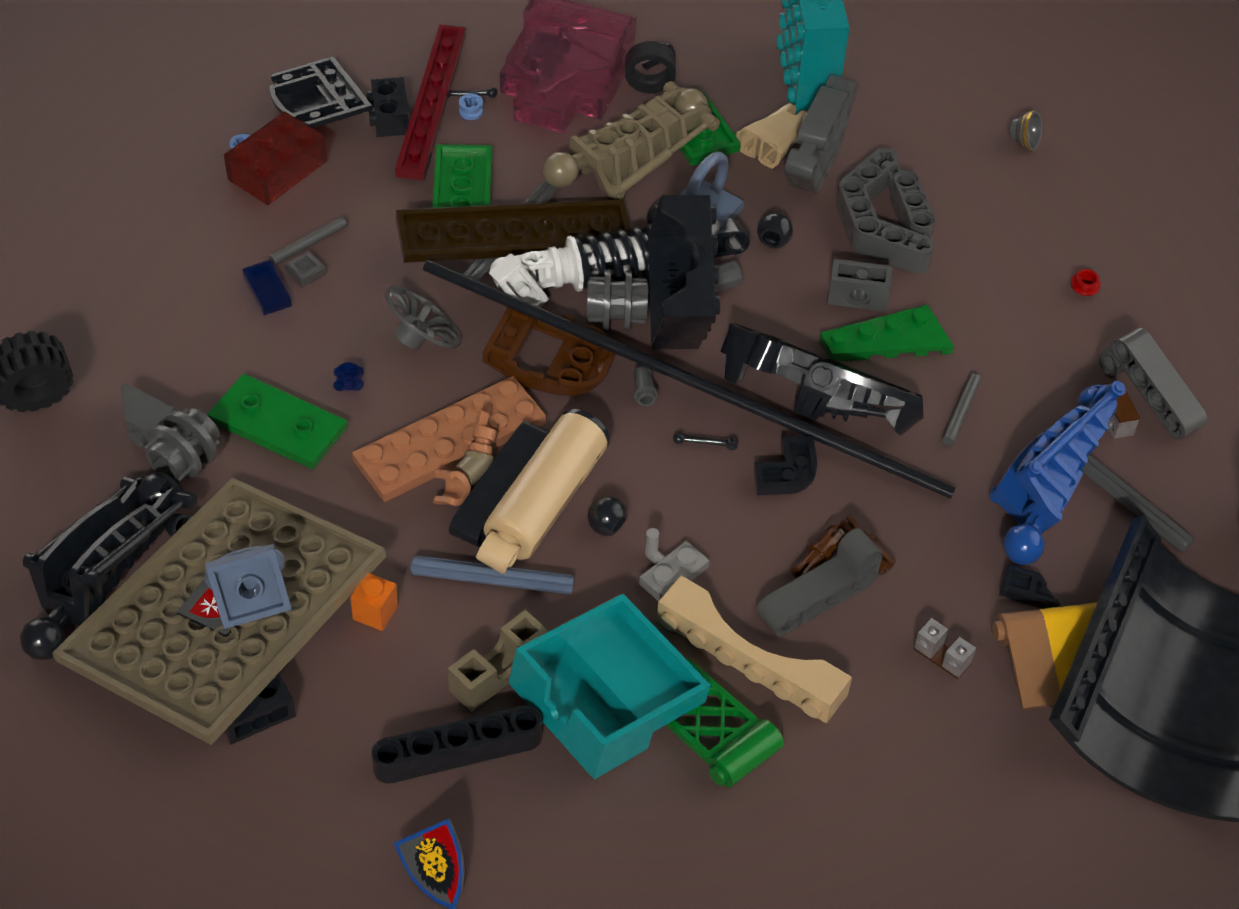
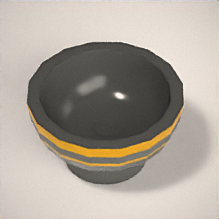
M1036 110L1024 113L1019 119L1014 118L1010 125L1011 139L1018 141L1022 147L1028 150L1037 149L1043 130L1040 113Z

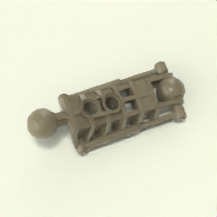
M669 81L663 87V94L654 97L653 100L645 105L641 104L633 113L622 115L620 120L614 123H606L604 128L598 131L592 129L588 131L587 135L571 137L569 143L570 154L563 151L552 153L545 159L542 167L543 175L550 185L564 188L576 181L579 171L584 175L593 172L600 190L611 199L622 200L628 189L670 159L674 152L705 129L710 131L716 130L719 127L720 121L711 114L708 100L702 91L694 88H680L674 82Z

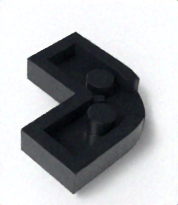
M813 436L782 437L781 450L783 461L754 463L753 471L757 495L794 494L805 490L812 484L817 471V456Z

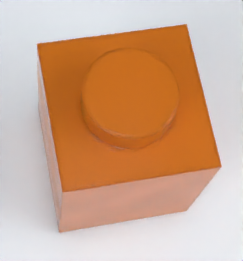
M368 573L350 597L353 620L383 631L398 607L396 583Z

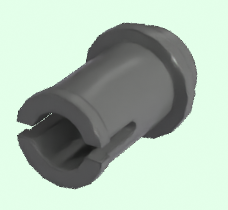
M638 367L634 370L635 373L632 374L636 389L633 393L634 400L641 406H650L655 403L658 396L657 389L653 386L652 370L647 367Z

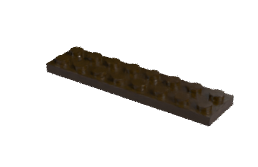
M623 200L396 210L395 215L403 263L426 262L427 260L449 261L506 257L508 254L516 256L532 251L548 250V247L553 246L557 249L563 248L566 245V238L568 236L581 237L582 241L585 235H593L597 239L601 232H607L612 236L615 230L622 229L627 233L630 229Z

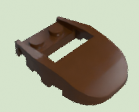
M508 307L483 350V363L508 378L514 376L521 386L565 396L581 395L597 387L605 379L615 357V353ZM563 314L562 318L576 323L575 317ZM592 325L585 327L610 338L605 332ZM532 329L563 340L545 375L535 371L529 373L519 368L518 363L515 362Z

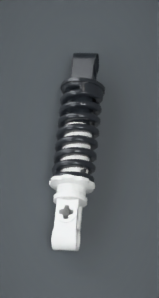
M727 218L716 221V224L712 225V236H717L718 240L717 254L713 255V258L738 255L749 247L750 238L738 220ZM651 224L645 225L642 230L638 227H631L627 233L622 229H618L613 232L612 236L607 232H601L597 239L593 235H585L581 241V237L568 236L566 238V245L563 248L557 249L553 246L548 247V250L532 251L516 255L515 257L521 262L541 289L552 286L560 288L563 284L572 283L575 291L580 292L583 289H588L590 277H604L605 270H611L614 281H623L626 271H632V278H638L639 271L643 270L645 277L649 278L647 235ZM505 257L496 259L491 264L490 270L493 267H495L500 261H502ZM494 280L497 289L504 292Z

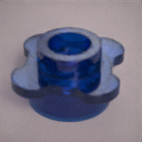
M346 362L334 369L333 373L336 376V381L333 383V388L336 391H359L364 387V382L361 380V376L364 375L362 367L355 363Z

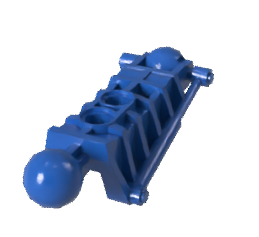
M1114 381L1110 385L1098 384L1086 387L1078 397L1076 408L1030 442L1011 463L1000 482L993 487L989 494L991 501L998 503L1019 524L1012 527L1006 533L1003 541L1005 554L1012 562L1019 565L1032 564L1037 562L1044 553L1045 542L1042 533L1061 521L1063 517L1061 512L1068 504L1083 475L1082 469L1088 460L1087 456L1098 446V440L1108 430L1109 425L1107 423L1117 410V399L1125 393L1126 389L1122 382Z

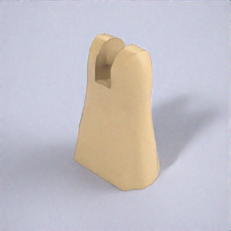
M788 103L761 120L742 128L736 134V137L741 142L740 152L750 158L758 156L760 163L773 169L783 160L796 143L800 126L807 112L802 110L795 116L796 106Z

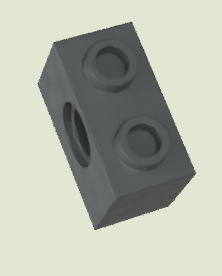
M834 259L827 304L886 312L893 266Z

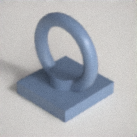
M714 152L708 155L694 171L688 186L679 194L710 195L711 206H716V221L735 218L744 207L743 200L722 190L729 170L728 158L722 152ZM717 164V173L713 183L711 184L703 180L709 170Z
M273 544L238 549L217 560L205 563L204 581L213 591L224 629L292 610L281 573L285 565V558L279 550L274 548Z

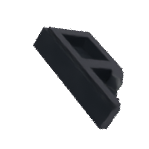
M1010 564L1007 565L999 596L1042 609L1061 607L1060 600L1055 598L1046 586L1047 582L1040 573Z

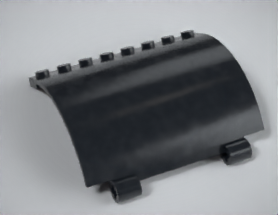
M1145 516L1133 518L1049 721L1072 748L1090 765L1133 793L1157 804L1190 815L1213 820L1239 822V595L1218 587L1187 569L1162 547L1160 535Z

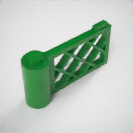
M688 658L687 661L711 685L708 696H717L722 701L721 707L700 705L684 714L696 715V726H681L676 719L665 726L710 766L708 770L709 775L717 785L731 788L783 748L784 740L773 723L766 719H758ZM700 715L721 716V727L700 726ZM725 716L741 717L746 723L740 728L725 727ZM699 736H720V743L709 751L699 742Z

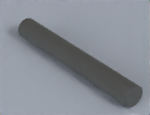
M341 216L270 254V262L275 266L347 227L346 220Z
M976 373L970 374L942 439L943 443L947 446L954 445L980 384L981 377Z

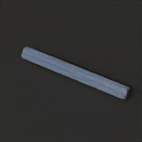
M414 556L411 561V574L417 576L561 594H571L574 586V577L568 574L508 567L506 574L503 575L488 565L424 556Z

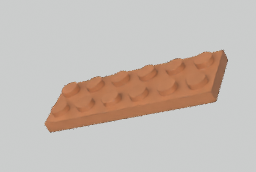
M511 376L352 452V460L385 503L436 478L434 472L437 470L454 469L464 458L465 451H469L470 444L475 442L472 435L479 410L489 413L487 427L497 431L495 442L490 444L493 449L507 443L525 420L538 426L546 424V415L516 378Z

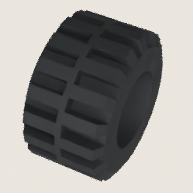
M28 331L24 334L21 332L15 333L13 337L2 339L0 344L1 406L5 405L6 409L11 411L17 409L18 412H25L26 410L33 412L38 411L40 408H48L54 402L58 403L62 400V396L69 393V387L73 386L74 381L72 377L74 376L64 346L61 341H58L56 336H49L47 332L43 331L40 333Z

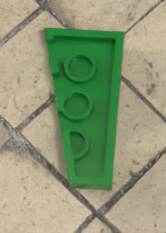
M928 304L821 332L819 342L829 359L836 361L868 360L870 355L897 358L898 354L901 353L927 356L928 352L941 351L942 355L952 354L954 345Z

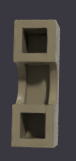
M524 610L500 628V638L488 654L482 657L473 649L448 668L449 691L470 712H473L509 684L516 648L549 632V630L527 610Z

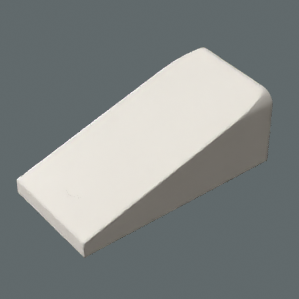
M508 254L489 271V274L502 290L513 297L539 308L549 300L540 286L513 254Z

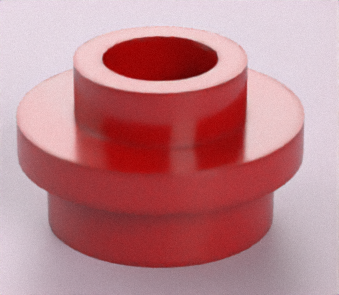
M1082 269L1072 277L1071 287L1080 295L1093 296L1100 290L1101 282L1099 276L1092 270Z

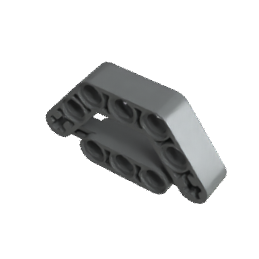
M831 74L826 86L822 85L798 132L797 144L801 146L799 150L792 148L787 157L784 172L790 186L816 194L820 192L839 153L856 97L857 81Z
M889 148L878 149L841 179L836 201L838 213L854 251L913 273H924L930 267L934 249V242L931 238L935 225V215L917 174L910 170L900 169L898 164L899 156L894 150ZM887 187L889 188L890 201L900 226L878 219L871 201Z

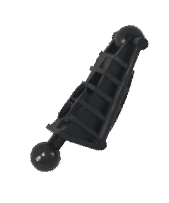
M150 473L146 477L141 476L137 479L125 476L120 482V490L84 514L36 553H27L23 558V566L29 569L41 607L49 616L34 618L24 625L20 634L23 651L36 660H46L54 657L52 652L65 641L63 627L66 623L80 626L106 601L105 596L110 589L119 584V578L126 568L131 569L134 565V559L142 551L146 552L149 549V544L158 535L162 534L166 521L182 507L187 509L195 507L197 503L196 494L184 491L166 473Z

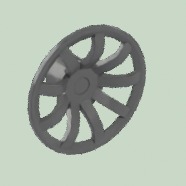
M390 286L387 288L384 294L385 300L391 310L401 320L394 330V334L403 344L412 349H419L425 340L449 349H455L461 344L462 336L458 328L436 305L407 288L401 286ZM392 296H395V297H397V298L399 299V301H398V300H392L391 297H392ZM416 300L424 304L418 316L416 315ZM397 308L402 309V314L397 310ZM430 310L438 315V317L424 321ZM443 323L448 325V327H436ZM447 334H449L450 336H452V338L454 339L453 342L451 341L450 337H449ZM434 336L441 337L444 342L435 339Z

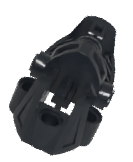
M730 323L729 330L720 352L726 354L724 379L734 384H737L738 381H743L748 366L801 384L802 388L794 412L815 421L818 417H824L825 413H831L833 420L837 415H842L844 422H847L850 415L867 418L868 415L886 418L895 429V432L901 436L924 418L923 397L921 394L833 359L822 360V356L799 348L775 336L737 323ZM870 404L904 407L889 408L888 410L876 407H870Z

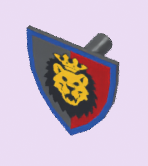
M448 818L395 842L394 846L408 875L420 890L436 903L449 909H457L463 892L465 869L461 842L458 839L451 819Z

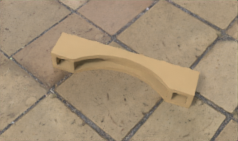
M682 575L658 601L657 621L665 629L672 632L675 631L688 639L693 646L700 649L703 648L716 656L724 665H731L741 671L752 682L760 683L769 688L780 699L788 700L797 705L808 716L818 718L827 724L848 696L852 680L850 675L823 659L802 660L786 658L769 653L750 644L735 633L722 619L713 604L709 591Z

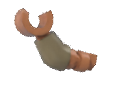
M482 410L478 411L472 435L475 442L470 444L469 451H465L464 458L452 471L437 470L434 472L436 478L445 479L446 487L442 496L434 497L433 504L462 505L470 494V487L479 482L493 463L495 458L492 456L493 447L490 444L495 442L497 431L487 427L489 413Z

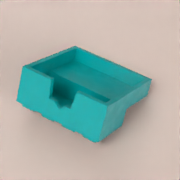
M624 594L516 648L509 678V685L528 706L539 710L542 715V722L594 780L647 750L653 732L705 703L711 686Z

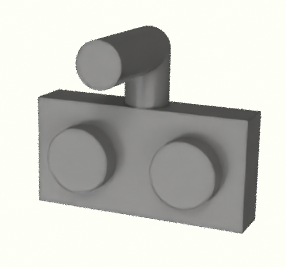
M650 528L646 532L645 555L655 565L640 576L639 585L659 601L681 575L693 581L709 568V560L687 541L665 556L658 550L659 531L655 528Z

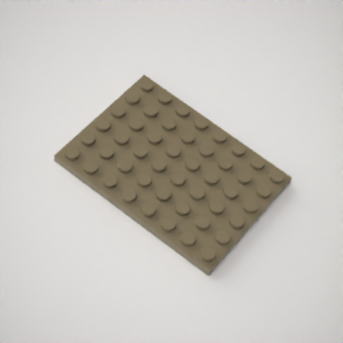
M231 478L60 644L52 654L55 661L212 745L352 595L367 574H371L387 557L385 548L235 478ZM273 544L274 548L284 555L285 565L281 573L292 610L237 625L236 627H230L231 634L228 637H223L218 633L219 630L224 629L223 625L217 627L214 631H210V628L207 626L204 628L191 622L188 618L185 619L177 615L179 608L201 581L204 580L206 572L205 563L217 560L238 549L267 546Z

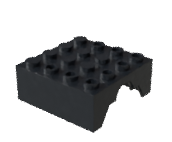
M662 195L660 197L647 235L652 349H699L703 340L707 339V332L711 331V324L715 323L716 315L720 314V297L714 294V286L718 285L719 268L718 266H713V255L717 254L718 249L717 236H712V225L716 224V206H711L710 195ZM662 282H684V283H662Z

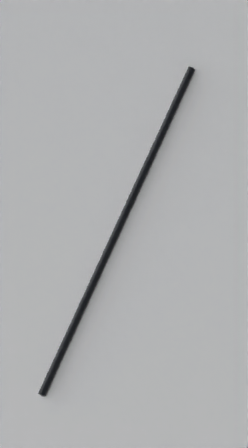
M427 260L423 266V271L799 434L813 436L815 441L949 499L952 498L956 487L435 262Z

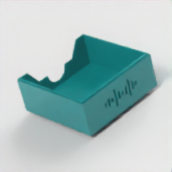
M781 0L784 12L779 13L781 34L776 36L777 50H781L780 66L785 67L783 81L784 85H788L787 101L796 106L795 114L802 110L808 112L822 85L826 86L831 74L842 77L850 29L843 0Z

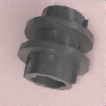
M605 270L604 277H590L587 294L588 322H603L604 330H609V319L624 320V330H630V323L645 324L648 309V282H646V279L632 278V271H626L625 281H611V270Z
M186 408L182 412H169L164 418V426H154L150 430L148 435L149 443L145 446V457L149 465L157 473H166L178 481L184 477L194 478L201 472V463H211L217 455L216 446L220 443L218 441L220 437L219 430L211 418L198 409L192 408L188 410Z

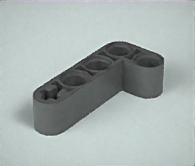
M1138 327L1114 340L1100 354L1099 364L1102 371L1109 377H1115L1125 371L1172 437L1182 439L1206 425L1207 415L1203 407L1145 329Z
M853 529L840 541L836 557L768 594L759 602L756 612L776 636H784L869 587L877 578L883 555L882 551L862 529Z

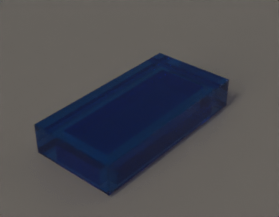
M270 260L242 269L243 276L263 315L292 306L291 298Z

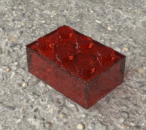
M285 111L224 154L227 179L267 206L328 161L325 136Z

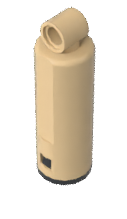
M569 409L564 411L486 520L484 525L486 539L476 555L477 560L505 575L507 568L512 567L516 559H529L610 444L608 430L600 420L583 410Z

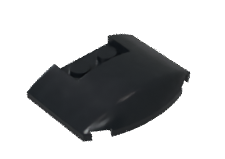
M334 56L273 73L271 76L274 84L269 85V90L275 108L286 120L299 128L312 129L373 110L371 103Z

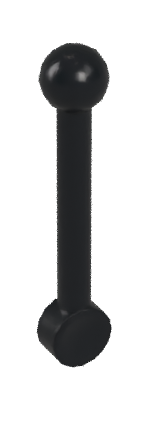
M493 87L488 90L451 91L450 89L448 98L471 93L494 98L497 96V90Z
M676 432L673 436V440L677 444L693 442L726 446L729 450L738 448V440L733 437L722 440L686 436L682 432Z

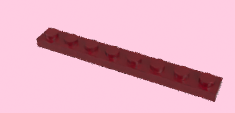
M439 24L395 167V176L398 178L424 180L465 40V27Z

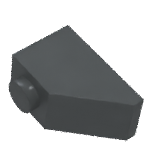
M124 382L120 387L128 437L134 445L142 448L149 443L148 435L150 430L154 426H164L165 416L169 412L175 411V408Z

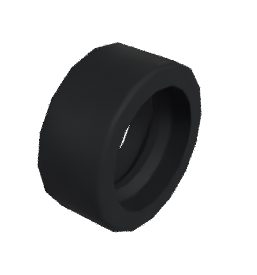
M645 41L629 49L625 56V78L632 88L642 93H658L663 91V87L667 82L675 80L676 58L668 46L657 41ZM645 60H656L663 63L666 69L654 75H646L637 71L634 66Z

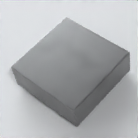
M310 251L285 263V271L302 288L326 275V267Z

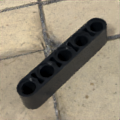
M526 420L520 424L453 516L449 526L450 535L479 548L486 539L484 534L486 520L548 435L549 430Z
M519 706L378 740L372 748L374 775L380 782L386 784L396 783L535 749L542 740V715L535 707ZM526 726L532 727V729H529V730H523V729H520V728L526 727ZM491 734L498 735L495 738H488L486 736ZM458 742L464 743V745L461 746H453L452 744ZM420 751H429L427 754H417ZM385 759H394L390 763L382 762Z

